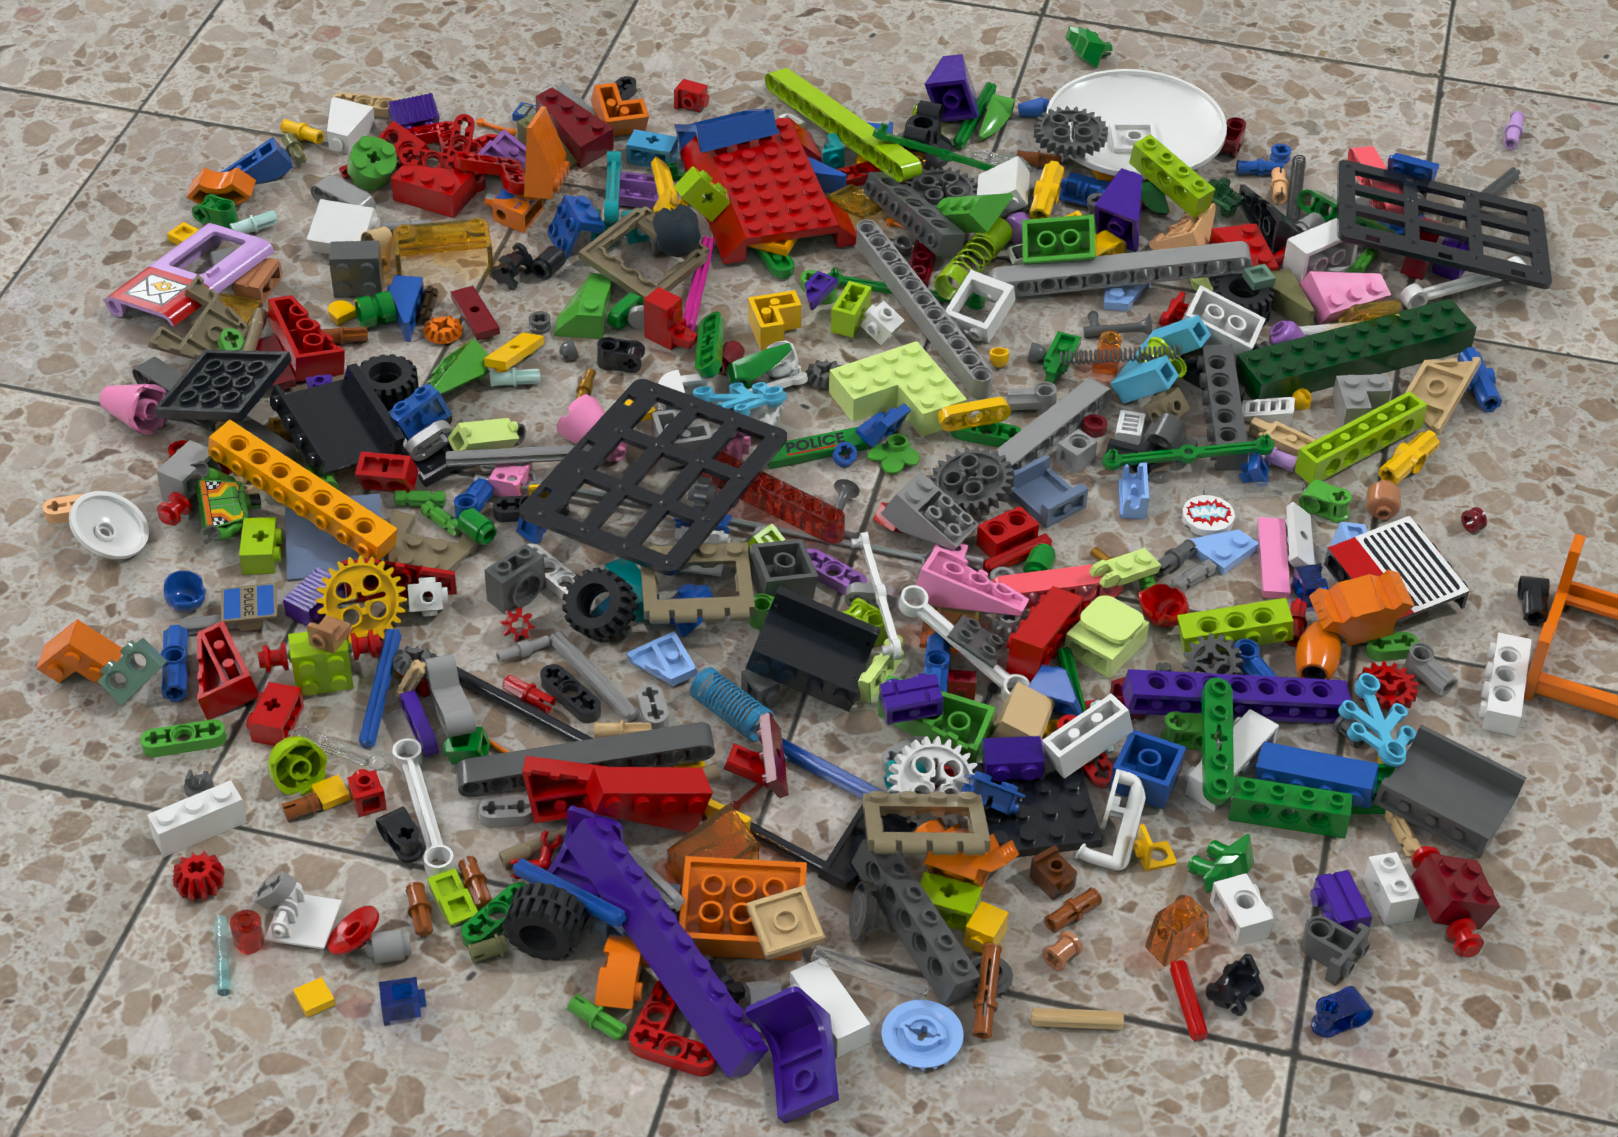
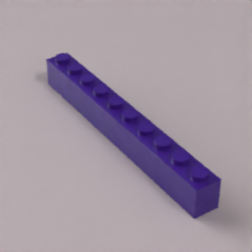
M605 818L583 819L565 845L601 897L625 911L627 919L622 923V927L728 1078L748 1075L769 1050L762 1040L760 1033L754 1029L744 1015L743 1009L737 1005L727 991L726 985L720 981L712 970L709 961L703 957L691 936L680 925L676 915L668 908L661 898L659 891L648 880L644 870L636 863L629 853L627 846L621 842L614 832L612 825Z

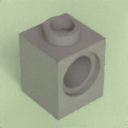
M1076 430L1058 443L1056 463L1073 474H1077L1095 461L1098 441L1081 430Z

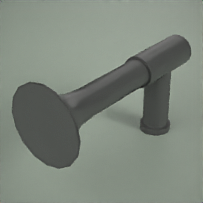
M1090 311L1087 315L1090 326L1083 327L1084 338L1129 332H1143L1148 335L1152 333L1150 313L1147 318L1140 322L1099 325L1098 313Z
M839 479L834 483V489L838 493V498L822 535L851 541V539H857L859 533L837 527L848 499L857 497L860 489L853 481ZM822 542V543L825 544V545L831 544V543H827V542Z

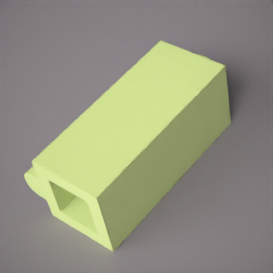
M509 418L458 423L447 439L453 451L513 448L519 440L517 435L518 424L515 421L511 422Z

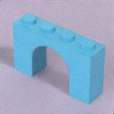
M1196 315L1153 330L1141 345V351H1143L1144 347L1147 348V342L1151 337H1159L1168 346L1170 345L1172 350L1175 345L1177 355L1180 344L1182 355L1201 348L1211 334L1200 316ZM1166 355L1144 363H1139L1136 360L1132 362L1130 360L1111 382V386L1122 403L1125 404L1168 390L1179 375Z

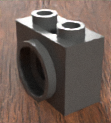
M528 544L522 545L484 569L487 601L503 614H506V610L511 611L517 606L523 607L528 605L537 597L540 591L546 588L544 557Z

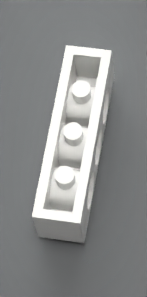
M1498 632L1496 642H1490L1487 658L1492 659V661H1487L1484 678H1489V681H1484L1481 697L1486 698V701H1481L1478 717L1483 718V730L1516 736L1522 716L1532 639Z

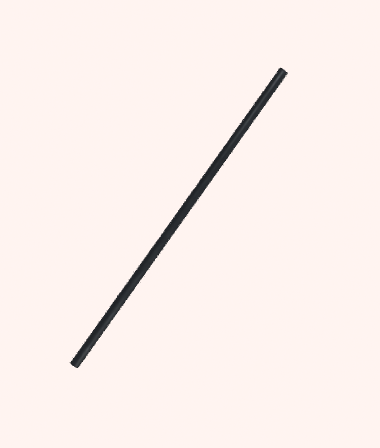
M457 666L459 683L569 742L594 739ZM751 822L748 837L795 862H807V868L819 874L826 862L825 860ZM858 879L847 889L855 892L857 885L863 882V880ZM863 882V884H864V886H865V890H866V896H867V894L869 893V889L867 888V886H866L865 883Z

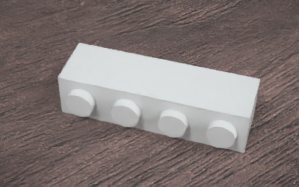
M1251 709L1242 718L1237 717L1233 723L1234 778L1235 776L1246 777L1256 766L1264 741L1276 742L1279 725ZM1219 739L1217 741V750H1219L1222 744ZM1201 759L1197 767L1192 766L1185 776V781L1187 782L1185 795L1215 811L1219 805L1211 804L1203 796Z

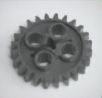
M1068 106L1065 107V110L1057 107L1056 111L1049 109L1048 114L1043 112L1041 117H1037V122L1034 123L1033 137L1036 138V143H1040V148H1047V153L1055 151V156L1061 153L1064 158H1067L1068 155H1072L1074 159H1076V155L1085 158V153L1093 156L1094 151L1100 152V148L1105 147V142H1107L1108 127L1106 126V121H1101V116L1094 117L1095 112L1086 113L1087 109L1078 111V107H1075L1073 110H1070Z
M942 166L939 167V170H935L933 167H930V171L922 169L920 176L905 182L936 209L938 203L944 198L977 195L978 183H974L973 177L968 178V173L961 175L959 169L953 172L951 167L943 170Z
M978 446L974 448V451H970L968 447H965L964 453L955 450L954 457L947 454L946 462L938 461L939 468H933L934 475L930 476L932 482L946 495L950 496L959 507L968 514L971 511H975L977 516L980 515V510L983 509L985 512L990 513V506L999 508L998 501L1006 502V495H1012L1011 487H1015V477L1011 462H1006V456H999L997 450L990 454L989 447H986L983 451H979Z

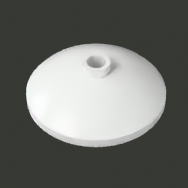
M106 491L89 492L80 496L70 509L69 525L75 538L86 549L99 556L109 559L130 558L138 554L148 540L149 528L145 516L136 505L118 494Z

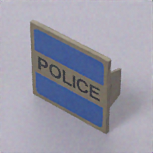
M276 582L221 588V621H224L225 624L236 623L241 631L261 629L264 620L277 618Z

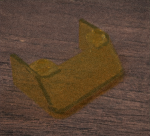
M481 218L412 225L402 224L393 230L397 275L402 276L400 256L485 248L489 277H491L493 255L489 225L487 221Z

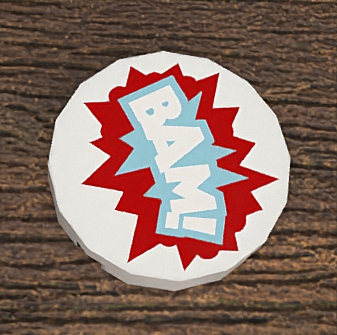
M1200 495L1191 498L1185 503L1182 511L1183 524L1185 526L1187 524L1191 532L1200 536L1228 532L1232 529L1235 520L1232 506L1222 498L1212 495Z

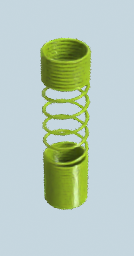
M998 217L988 232L974 234L962 250L957 253L935 278V289L942 298L952 301L958 291V288L950 284L947 276L953 278L960 287L968 275V272L959 266L958 263L964 264L967 269L972 270L964 262L963 257L969 258L977 265L978 271L976 272L978 273L982 272L985 266L990 264V261L1011 240L1012 228L1010 224ZM968 251H972L976 257L983 260V265L978 264L970 257Z

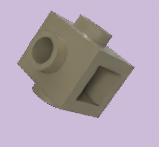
M1179 387L1153 394L1151 396L1152 400L1144 406L1151 421L1157 423L1163 413L1171 414L1180 419L1190 409Z

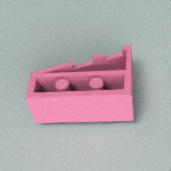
M1310 271L1299 283L1315 310L1314 317L1318 325L1377 308L1391 295L1382 275L1375 273Z

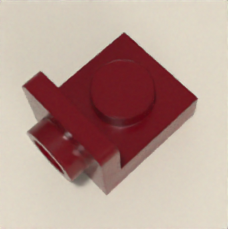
M949 669L947 693L975 701L977 671Z

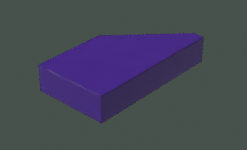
M817 271L804 284L811 310H814L838 286V279Z

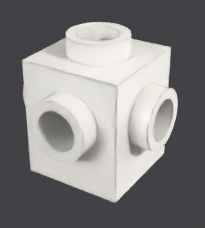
M883 300L877 307L872 305L863 314L866 319L860 326L882 346L895 334L905 320Z
M435 577L419 578V584H408L410 612L421 611L422 616L438 615V610L444 609L443 604H448L447 587H442V582H436ZM428 591L433 594L431 602L424 600V594Z

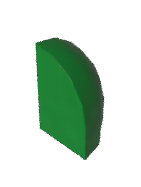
M1150 181L1142 183V200L1144 204L1153 212L1161 214L1170 213L1165 194Z

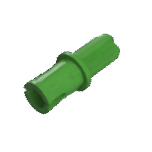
M579 993L575 994V998L572 997L567 1006V1011L587 1022L589 1028H597L614 1040H620L627 1030L625 1024L605 1012V1007L596 1006Z

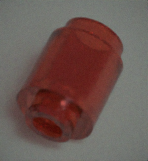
M248 909L238 911L231 917L229 923L234 946L243 954L256 953L264 942L260 915Z

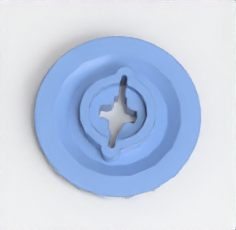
M912 1000L902 1003L890 1011L883 1022L881 1037L883 1047L888 1050L889 1057L896 1058L898 1065L904 1063L908 1065L910 1070L913 1067H919L923 1072L926 1068L930 1067L936 1071L939 1065L944 1064L947 1066L952 1058L956 1059L959 1050L962 1048L964 1034L960 1020L946 1006L929 1000ZM921 1032L927 1033V1037L923 1041L918 1040Z

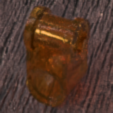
M1108 330L1101 333L1097 347L1098 361L1100 349L1102 350L1103 361L1104 349L1107 350L1108 360L1109 349L1112 350V359L1114 360V349L1116 348L1117 359H1119L1122 337L1118 332ZM1110 361L1109 363L1105 362L1103 364L1100 362L1098 364L1096 362L1092 366V372L1116 376L1119 363L1116 361L1112 363Z

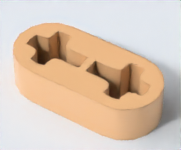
M84 494L58 497L46 501L43 504L46 521L52 524L69 522L70 509L74 502Z

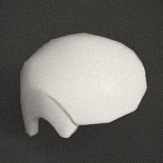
M778 341L767 347L769 349L790 343L792 350L777 365L767 371L766 375L779 379L788 377L793 373L792 367L798 365L799 362L793 343Z

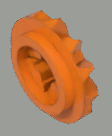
M441 315L439 318L431 317V321L425 322L423 328L424 337L436 344L454 342L460 338L463 332L459 319H453L451 315L448 317Z

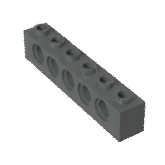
M884 172L868 173L864 194L936 256H956L962 250L966 233L904 181L897 182Z
M1232 344L1203 345L1202 354L1197 355V370H1202V373L1199 375L1200 388H1204L1202 391V405L1207 406L1204 411L1205 424L1210 426L1207 427V441L1212 442V445L1247 442ZM1249 453L1210 457V460L1215 461L1216 471L1241 470L1240 465L1248 463Z
M863 840L851 863L940 1002L945 1006L967 999L981 976L900 852L896 851V854H874V851H867V841Z

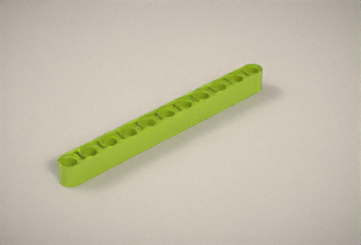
M783 68L765 75L766 87L772 94L829 134L836 133L843 144L897 182H903L922 174L921 162L915 155L899 144L875 138L872 135L875 129L873 126L789 68Z

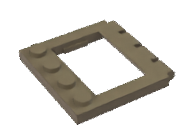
M644 206L641 209L636 207L579 251V259L628 293H634L645 298L658 287L671 291L707 262L710 249L699 242L697 249L688 256L681 257L684 261L677 263L664 274V277L656 283L652 280L647 281L641 277V272L635 268H628L619 257L606 253L610 246L635 227L656 240L657 234L654 231L652 222L657 213Z
M747 542L702 544L682 568L687 569L691 565H698L702 568H714L718 564L735 567L736 597L657 600L658 582L657 577H655V571L640 566L644 619H650V624H670V618H675V623H696L697 617H702L703 622L725 621V616H730V621L750 620V615H755V605ZM675 545L644 547L667 555Z
M884 791L863 793L867 851H874V854H896V851H901L902 855H926L927 851H932V855H957V852H963V855H985V852H990V836L982 797L979 794L968 791L959 794H946L941 791H934L930 794H917L913 791H903L900 794H887ZM890 813L902 816H915L917 814H929L931 816L957 814L968 816L967 826L969 833L884 832L880 816Z

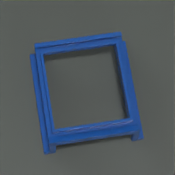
M747 109L691 124H674L678 137L679 151L696 134L700 152H707L780 134L776 126L773 109Z

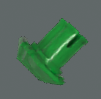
M1069 26L1065 38L1071 45V49L1081 60L1098 68L1102 56L1111 55V52L1106 51H1113L1112 44L1110 42H1103L1096 32H1092L1088 28Z
M1250 834L1244 835L1230 846L1217 840L1211 841L1206 853H1209L1207 857L1215 859V861L1211 862L1198 855H1194L1190 858L1187 868H1189V873L1203 878L1206 893L1212 892L1214 882L1247 874L1254 865Z

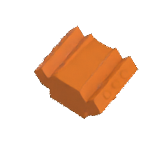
M1392 570L1385 571L1381 576L1369 574L1338 582L1329 590L1318 588L1309 596L1322 629L1338 633L1340 638L1346 642L1347 647L1393 635L1396 620L1415 606L1399 572Z
M941 817L929 820L914 831L969 833L968 829L961 827L960 822L947 829ZM994 834L989 835L990 852H985V855H963V852H957V855H932V851H927L923 866L928 868V873L942 875L961 882H969L982 887L983 891L989 873L1005 866L1016 858L1019 853L1012 840L999 846Z

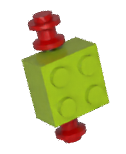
M368 630L365 637H357L355 633H350L352 644L347 642L346 638L335 653H331L311 646L309 644L308 632L288 634L290 646L288 653L285 642L281 643L279 649L270 650L267 645H264L263 651L258 652L260 669L266 668V673H271L272 668L276 666H282L287 671L289 670V659V662H292L296 687H301L302 696L354 689L349 654L353 650L354 661L359 660L360 654L369 653L372 658H376V652L381 651L379 635H373V630Z

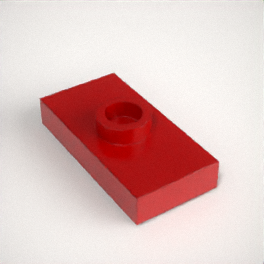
M734 743L723 769L764 785L762 774L765 773V767L761 762L759 753Z

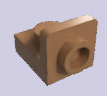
M328 615L323 618L319 625L310 622L307 626L309 644L317 649L335 653L352 632L351 623Z

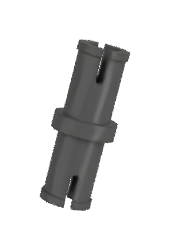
M1187 539L1176 548L1167 550L1164 556L1158 560L1161 567L1159 572L1154 575L1157 578H1163L1171 570L1182 567L1185 560L1197 553V548L1191 550L1196 544L1192 540Z

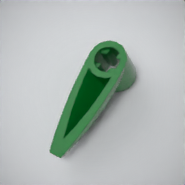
M790 343L772 347L730 363L726 367L729 385L741 382L745 388L751 389L752 380L769 371L792 350Z

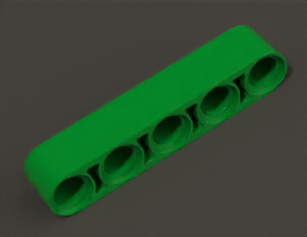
M1309 189L1299 193L1297 204L1302 210L1309 214L1313 212L1320 214L1325 222L1337 218L1336 199L1321 191ZM1356 216L1357 225L1397 234L1375 220Z

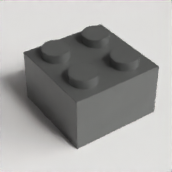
M379 240L335 241L330 243L329 264L334 298L363 297L367 295L374 297L375 293L383 292L384 275Z
M803 539L751 544L749 553L751 579L757 594L763 593L775 597L778 587L781 586L807 598H814L818 574Z

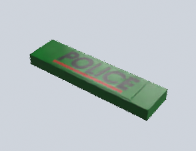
M858 427L789 440L768 466L772 469L831 457L834 449L841 442L853 444L857 451L866 450L867 443L855 433ZM842 450L840 455L846 454L845 450Z

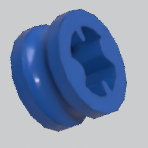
M1286 144L1273 145L1270 160H1283V163L1287 164L1290 161L1291 148Z
M849 442L839 443L832 454L834 463L843 468L851 466L857 457V450ZM842 450H845V453L847 451L850 453L848 460H844L845 457L840 458L839 455Z

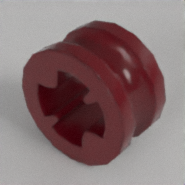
M1479 507L1466 510L1461 515L1462 524L1470 533H1475L1487 526V517Z

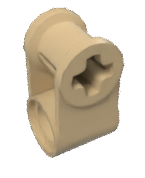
M385 226L365 231L361 234V241H380L383 274L390 266L391 246L393 243L392 233Z

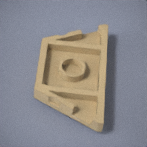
M1473 357V361L1457 362V358L1424 360L1405 393L1410 391L1428 404L1424 423L1437 435L1441 434L1481 365V358Z

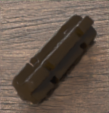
M432 285L424 290L416 315L417 321H421L422 324L431 319L439 293L438 289L433 288Z

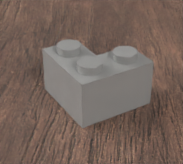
M1386 374L1336 376L1332 401L1340 427L1389 402L1391 389Z
M677 409L652 413V437L657 438L678 414ZM708 421L691 424L674 445L698 453L713 436ZM663 457L660 459L663 469L685 466Z

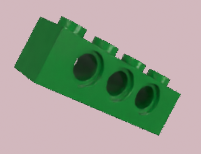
M1235 776L1234 792L1230 798L1228 820L1345 839L1351 818L1352 794Z

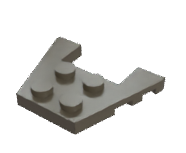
M197 274L186 289L185 295L205 306V310L184 339L160 326L149 341L148 347L196 360L204 350H220L217 341L224 329L234 328L238 330L245 340L250 327L230 306L226 307L218 298L219 295L213 289L210 290L204 284V279ZM229 337L226 338V341H230L233 346L235 341L230 340Z
M391 511L390 524L398 529L396 546L389 551V561L456 571L461 567L463 559L468 555L472 556L477 551L479 544L464 533L458 543L410 534L416 522L415 514Z

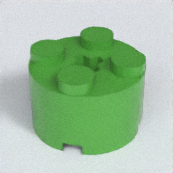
M362 136L353 145L347 163V173L353 179V183L359 188L368 191H375L380 187L388 185L397 163L394 145L378 137Z

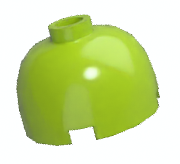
M302 736L288 737L278 742L271 750L267 761L268 774L274 785L286 795L301 792V795H305L312 791V784L325 779L326 762L328 764V758L323 749L311 739Z

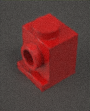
M683 79L674 89V109L681 107L700 113L703 108L708 106L710 97L707 95V85Z
M359 769L352 776L347 777L349 793L358 818L387 810L384 789L381 786L376 770ZM376 797L377 799L366 803H362L363 800H367L370 798Z

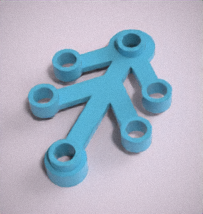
M741 382L729 385L730 394H714L713 388L710 386H702L693 390V395L696 398L713 403V401L724 402L716 405L727 409L734 407L735 412L746 416L750 415V409L766 404L769 407H778L787 399V394L781 386L767 387V384L764 382L753 384V393L745 388Z
M1363 673L1355 682V693L1365 700L1370 716L1358 708L1353 701H1343L1338 709L1339 714L1345 719H1353L1354 717L1361 722L1352 723L1347 730V735L1355 742L1363 740L1376 749L1378 756L1384 764L1400 767L1406 760L1405 746L1413 742L1416 731L1412 727L1404 725L1398 731L1397 739L1392 740L1391 730L1397 723L1404 720L1408 711L1402 704L1395 703L1388 711V717L1384 719L1375 696L1380 688V682L1374 675ZM1365 726L1378 734L1379 739L1368 732Z

